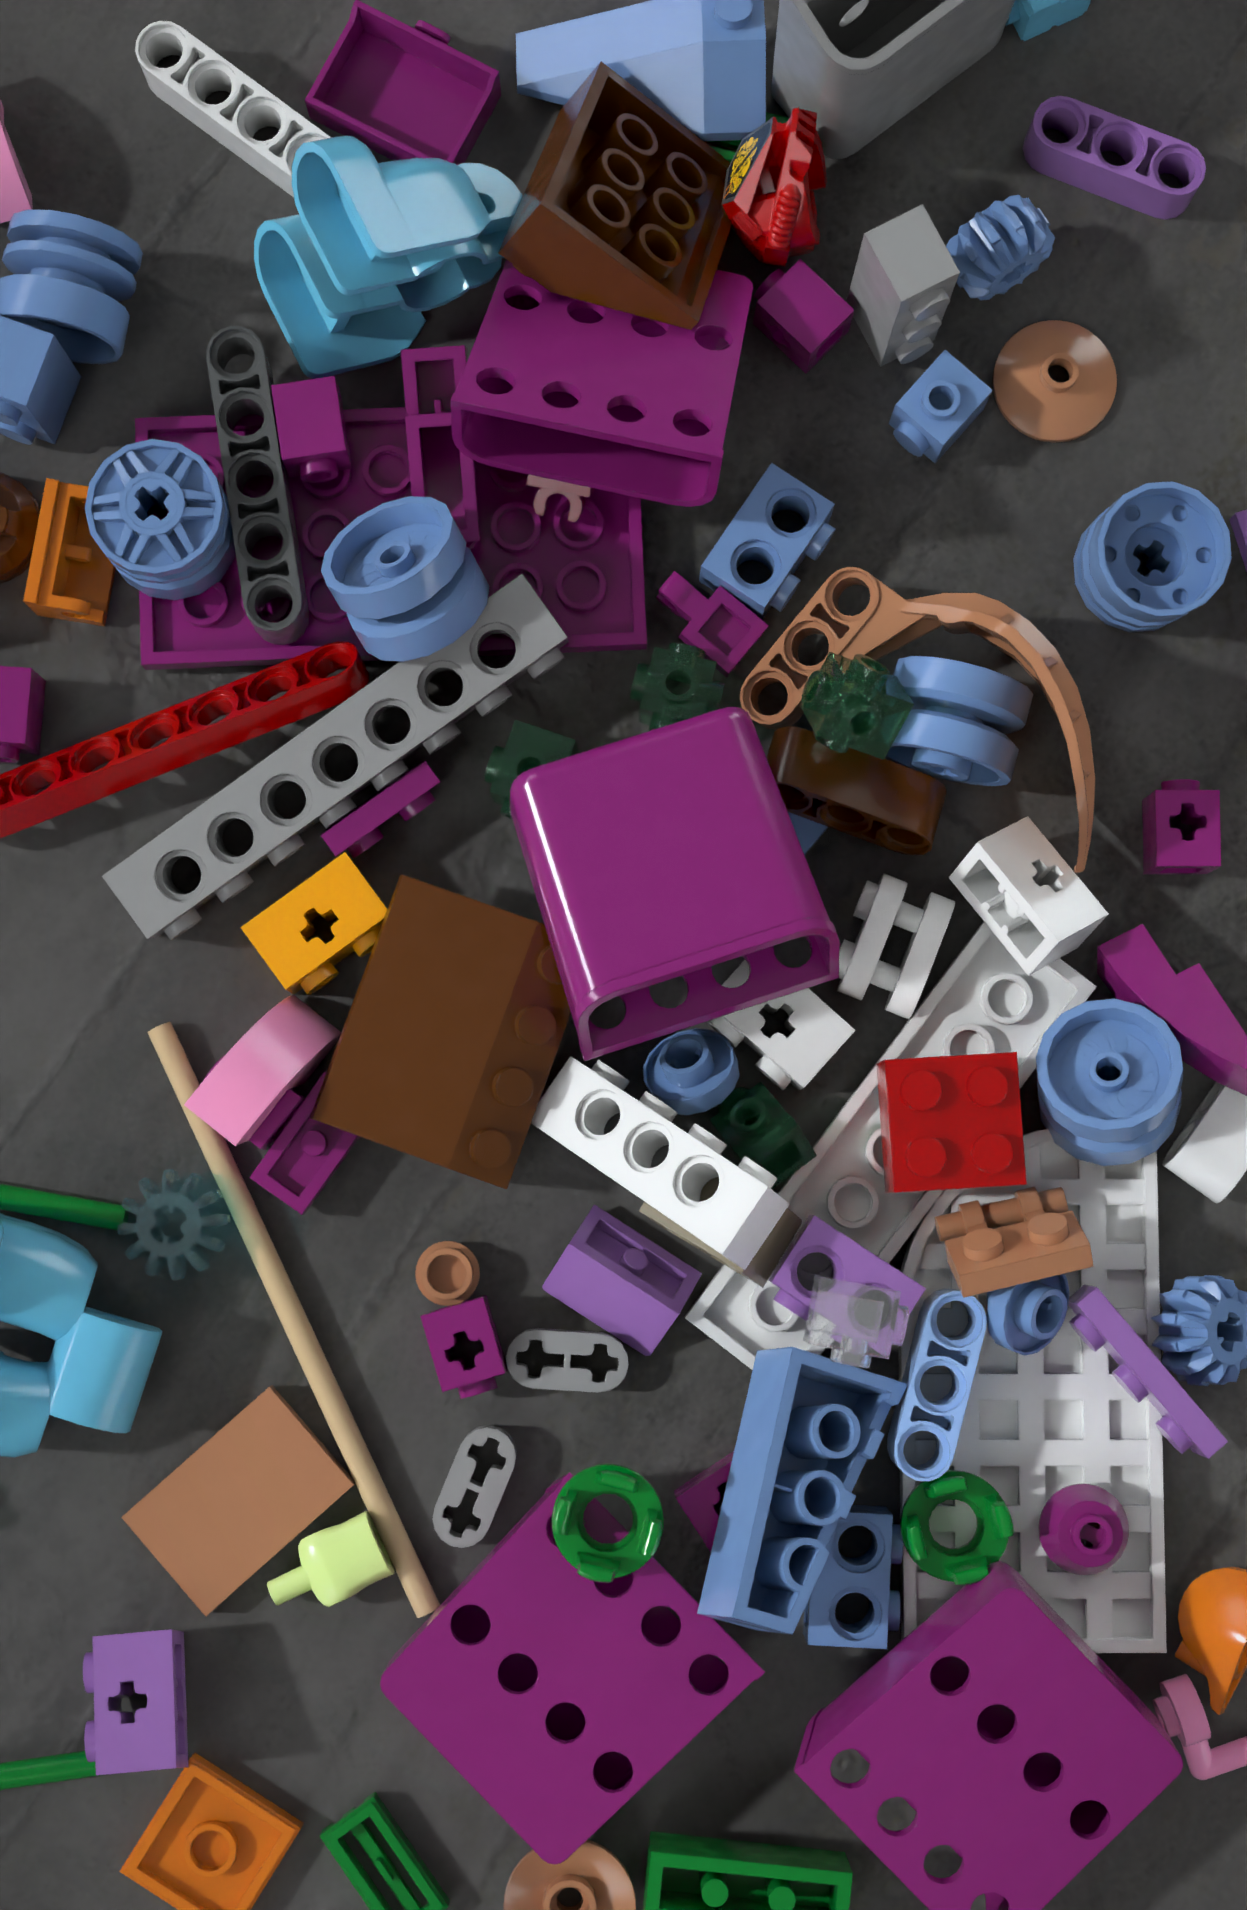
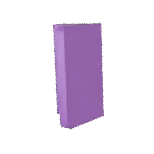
M594 1204L542 1287L545 1292L645 1356H650L680 1314L702 1273Z

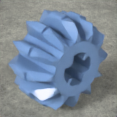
M1020 195L1009 196L1004 201H994L989 208L982 212H976L975 217L968 223L961 225L958 234L950 238L946 248L960 271L956 283L960 288L965 289L970 298L989 300L996 294H1005L1012 286L1022 284L1024 278L1030 273L1037 271L1040 263L1049 258L1053 250L1052 245L1055 237L1048 227L1050 223L1040 208L1036 209L1029 198H1022Z
M1187 1276L1184 1279H1175L1171 1291L1159 1294L1163 1309L1162 1313L1151 1317L1159 1326V1335L1153 1341L1152 1346L1164 1351L1162 1364L1167 1370L1177 1374L1178 1380L1187 1381L1190 1385H1224L1227 1382H1237L1240 1370L1247 1368V1292L1239 1290L1233 1280L1224 1279L1222 1276Z

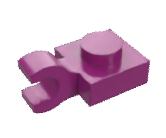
M675 571L658 590L659 594L656 596V599L668 610L689 622L680 633L679 639L726 678L769 626L721 585L707 599Z

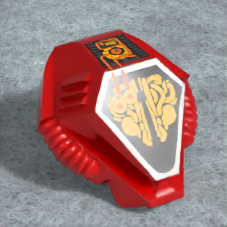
M799 107L793 108L789 120L783 124L777 122L776 117H772L741 140L727 169L722 206L741 242L762 263L786 266L788 257L811 253L814 251V245H818L820 242V232L817 227V208L813 190L826 188L827 178L822 142L816 131V112L799 109Z

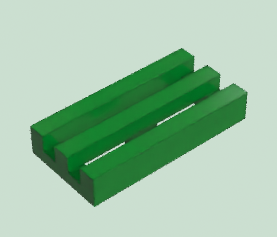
M376 1792L365 1798L362 1804L356 1808L353 1807L343 1814L342 1818L333 1824L332 1822L321 1831L320 1838L370 1910H392V1908L342 1837L350 1830L405 1910H445L449 1907L450 1899ZM369 1816L429 1902L422 1907L365 1824L364 1820Z

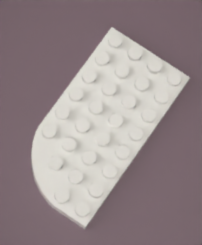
M1048 1129L1038 1130L1023 1135L1027 1185L944 1190L917 1225L901 1266L900 1272L925 1287L926 1290L898 1332L899 1381L902 1382L919 1311L924 1300L933 1292L944 1288L960 1290L948 1263L945 1242H941L938 1237L934 1217L957 1212L959 1204L978 1200L980 1206L1012 1199L1015 1198V1191L1034 1186L1037 1192L1058 1187L1063 1188L1068 1211H1073L1091 1246L1094 1267L1065 1273L1068 1281L1069 1297L1083 1285L1097 1287L1161 1362V1349L1152 1346L1153 1341L1159 1335V1326L1151 1319V1317L1160 1314L1157 1151L1131 1164L1101 1166L1076 1159L1054 1143ZM988 1292L973 1295L982 1304L985 1314H987ZM959 1301L946 1303L937 1314L936 1323L944 1337H954L961 1334L968 1324L967 1310ZM1069 1306L1065 1320L1052 1341L1038 1353L1025 1356L996 1344L989 1334L986 1320V1331L954 1458L948 1470L965 1471L975 1474L995 1488L1009 1509L1014 1535L1009 1537L1006 1549L999 1561L1007 1563L1015 1569L1095 1653H1167L1162 1433L1155 1424L1162 1418V1415L1146 1397L1138 1403L1119 1384L1112 1374L1119 1367L1118 1363L1103 1346L1095 1352L1080 1338L1069 1323L1076 1316ZM937 1365L929 1368L924 1372L920 1380L921 1393L928 1401L943 1399L952 1387V1377L950 1371L945 1366ZM921 1430L912 1433L904 1444L903 1454L906 1461L913 1465H921L928 1462L936 1451L934 1435L929 1431ZM901 1470L900 1520L908 1495L921 1482L906 1476ZM1073 1484H1092L1107 1490L1120 1502L1128 1519L1129 1537L1123 1554L1110 1568L1097 1574L1077 1575L1061 1569L1047 1556L1040 1542L1038 1527L1044 1505L1057 1491ZM946 1500L938 1504L932 1511L929 1519L930 1532L934 1540L940 1545L948 1548H959L973 1538L977 1528L976 1516L972 1508L965 1502ZM1095 1522L1088 1523V1525H1091L1095 1528L1099 1526L1098 1523ZM1081 1540V1543L1085 1546L1091 1544V1542L1087 1540ZM904 1543L901 1562V1641L964 1586L935 1578L923 1571L912 1560Z

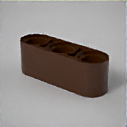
M787 726L779 728L774 732L766 758L787 812L901 854L917 856L931 851L947 793L945 786L939 780L807 729Z

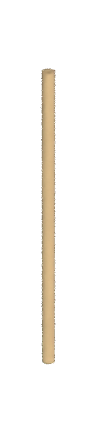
M172 1023L161 1024L147 1033L417 1618L423 1617L435 1611L440 1606V1603L225 1138L184 1106L200 1084Z

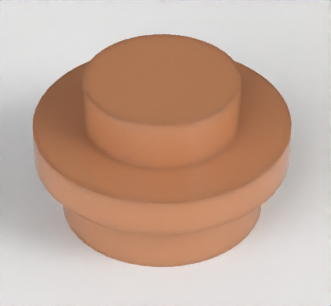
M455 1241L438 1242L428 1247L420 1256L415 1270L416 1282L421 1293L431 1302L443 1306L456 1305L468 1299L476 1290L480 1279L479 1263L474 1253L465 1245Z

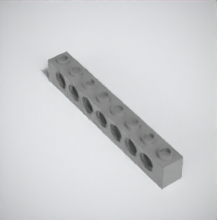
M519 575L488 598L487 605L476 623L454 643L429 656L398 662L102 876L147 939L159 937L165 932L170 941L174 940L202 920L196 909L217 895L223 904L250 886L254 881L248 872L269 858L275 867L304 847L306 844L299 835L319 821L328 829L353 812L357 806L351 798L370 784H373L376 790L380 792L409 771L403 761L424 746L431 755L456 738L461 733L455 725L459 720L475 709L481 717H484L513 696L507 687L509 684L526 672L531 675L533 680H536L565 659L559 649L568 643V637L524 575ZM504 634L514 641L516 647L515 656L505 667L490 668L480 660V646L488 636ZM442 671L457 673L463 682L461 697L457 702L449 706L434 704L428 695V685L431 678ZM390 708L405 710L411 722L407 737L396 744L383 742L376 729L379 716ZM348 745L355 751L358 757V768L350 779L337 782L328 775L325 768V759L329 751L334 747ZM287 782L297 783L303 789L306 797L303 811L292 819L282 817L274 806L275 792L281 785ZM235 819L245 821L253 832V844L249 851L242 856L231 854L225 848L222 839L225 827ZM184 856L193 859L201 870L200 883L191 893L180 891L174 885L171 878L173 865Z

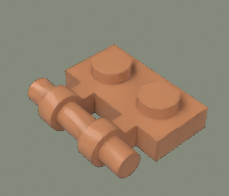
M1035 1186L1015 1191V1198L982 1206H980L978 1200L959 1204L957 1212L934 1217L938 1237L941 1242H945L948 1263L963 1298L1094 1267L1090 1243L1073 1211H1068L1067 1200L1062 1187L1037 1192Z

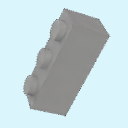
M923 204L864 233L846 302L854 309L853 318L880 367L897 358L900 364L912 362L933 347L932 341L935 340L938 329L942 324L943 316L950 303L952 292L960 274Z

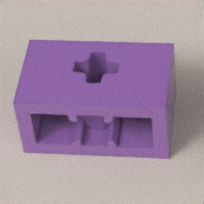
M169 1629L92 1636L93 1652H86L84 1655L83 1681L85 1691L87 1693H94V1720L87 1721L84 1744L87 1761L95 1762L96 1775L188 1767L184 1632ZM134 1690L135 1693L147 1696L146 1708L136 1710L135 1716L133 1712L122 1711L121 1707L122 1698L132 1696Z

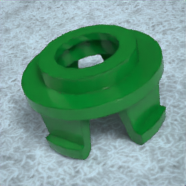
M598 1464L579 1471L562 1487L553 1507L552 1532L558 1549L564 1558L573 1567L578 1569L577 1573L580 1576L592 1581L610 1583L613 1582L614 1578L631 1574L641 1568L656 1553L663 1533V1509L655 1489L641 1474L622 1465ZM602 1494H615L623 1498L630 1506L633 1514V1525L629 1533L622 1540L615 1543H601L593 1539L586 1531L583 1523V1515L587 1504L593 1498Z
M948 1470L940 1478L928 1482L921 1481L908 1495L901 1513V1536L912 1560L929 1575L941 1580L955 1582V1585L975 1584L984 1579L989 1574L988 1565L1000 1560L1006 1549L1009 1537L1014 1535L1009 1509L999 1493L981 1477L965 1471ZM946 1500L965 1502L972 1508L976 1516L977 1528L973 1538L959 1548H948L940 1545L934 1540L930 1532L929 1519L932 1511L938 1504Z

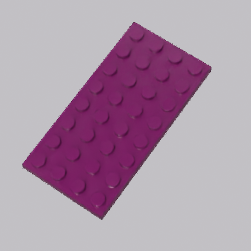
M406 407L344 410L352 469L338 471L339 475L336 478L317 483L304 482L300 477L290 478L288 474L309 608V624L305 633L298 640L286 645H274L265 641L256 632L244 609L235 556L223 578L200 595L179 600L150 597L139 590L141 666L145 670L276 665L337 641L354 644L363 661L380 660L366 652L350 624L347 612L341 610L326 585L321 568L325 552L337 534L358 516L382 503L412 496L405 424ZM215 415L135 418V443L149 439L180 443L204 459L217 477L227 496ZM258 415L244 416L237 422L234 433L240 436L252 435L262 427L264 418ZM475 461L480 541L466 542V547L470 548L490 586L488 598L523 574L568 637V643L559 649L561 653L647 649L641 499L595 489L590 497H585V508L578 520L572 522L568 521V513L570 511L568 498L563 494L555 493L549 497V506L543 516L537 515L534 510V498L540 488L526 485L528 474L496 468ZM265 475L251 478L243 489V495L250 498L264 496L270 491L274 479ZM156 505L152 506L147 512L149 516L154 515L160 520L169 513L167 508L162 510ZM267 536L260 539L252 550V557L259 560L274 558L280 553L283 547V540L276 536ZM279 597L270 600L262 610L261 619L269 623L283 621L289 616L293 602L287 598ZM493 634L482 642L479 655H515V643L504 634Z

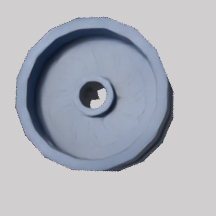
M408 496L382 503L358 516L337 534L325 552L321 568L326 585L341 610L347 612L350 624L366 652L382 661L405 662L429 656L454 643L476 623L487 605L490 586L470 548L466 547V541L447 505L432 497Z
M927 656L899 658L895 665L888 696L901 709L883 715L873 750L887 760L937 778L971 785H1007L1012 779L1019 749L1005 734L1020 731L1026 725L1033 697L1030 689L1009 676L962 661Z
M1114 998L1086 1001L1062 1013L1045 1031L1036 1056L1037 1089L1041 1122L1049 1130L1054 1143L1076 1159L1101 1166L1131 1164L1156 1152L1174 1131L1182 1098L1183 1063L1180 1044L1167 1023L1142 1005Z

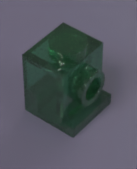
M761 1081L750 1090L746 1087L735 1088L719 1104V1113L710 1119L724 1143L739 1162L746 1156L778 1178L771 1189H774L817 1156L799 1124L785 1111Z

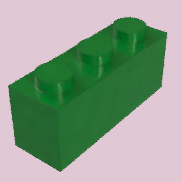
M650 1831L643 1905L644 1910H849L853 1872L846 1853L842 1851Z

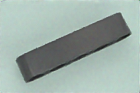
M229 326L220 329L211 337L207 346L206 359L243 605L254 629L265 641L274 645H286L295 642L305 633L309 624V608L288 472L281 457L271 385H274L273 373L259 337L252 330L243 326ZM247 354L255 358L252 366L246 372L231 374L225 371L228 361L234 356ZM258 415L264 418L262 427L256 433L249 436H240L234 433V428L242 417ZM265 475L274 479L270 491L264 496L250 498L243 495V489L251 478ZM267 536H276L283 540V547L274 558L259 560L252 557V550L260 539ZM279 597L287 598L293 602L289 616L283 621L269 623L261 619L262 610L270 600Z

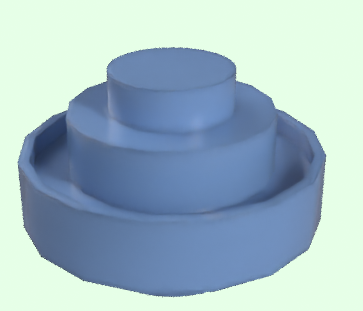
M689 1029L665 1038L649 1053L643 1066L644 1083L650 1094L667 1104L677 1114L692 1115L706 1112L722 1103L730 1095L739 1078V1063L733 1047L725 1036L708 1029Z
M1065 1274L988 1292L987 1326L989 1334L995 1343L1024 1356L1038 1353L1047 1346L1060 1330L1066 1317L1070 1293Z

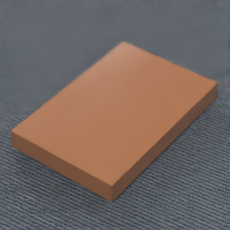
M271 1385L121 1518L206 1617L346 1493L355 1482L275 1387Z

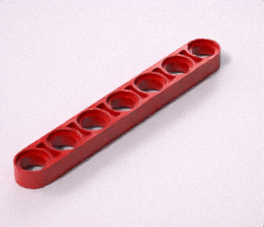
M340 641L329 643L0 774V839L341 704L367 685L369 681L367 668L354 644ZM346 668L343 672L335 676L326 678L331 673L339 669ZM287 691L281 697L275 700L268 701L271 697L281 692ZM223 715H227L224 719L218 721L217 723L210 724L213 720ZM169 738L164 743L151 748L155 743L163 739ZM110 761V762H109L107 765H105L104 767H102V768H100V769H98V770H96V771H93V770H94L96 767H98L99 765H101V764H103V763H105V762ZM50 785L46 790L34 795L41 788Z

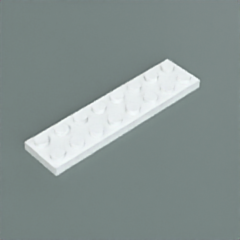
M983 921L777 1193L789 1203L787 1208L802 1219V1223L793 1239L808 1216L815 1215L889 1264L944 1191L929 1190L885 1193L877 1063L889 1059L1017 1052L1019 1088H1021L1036 1068V1056L1045 1031L1062 1013L1086 1002L1097 986L1060 958L1028 976ZM819 1252L810 1253L803 1257L797 1267L798 1280L807 1290L823 1288L829 1282L832 1275L830 1261ZM726 1265L721 1267L684 1316L685 1319L752 1370L757 1350L795 1347L821 1355L832 1340L828 1335L835 1326V1324L814 1310L807 1321L773 1300L780 1289L779 1287L767 1280L762 1288ZM869 1289L861 1292L855 1298L853 1303V1311L860 1303V1301L863 1299V1297L866 1295V1293L869 1291Z

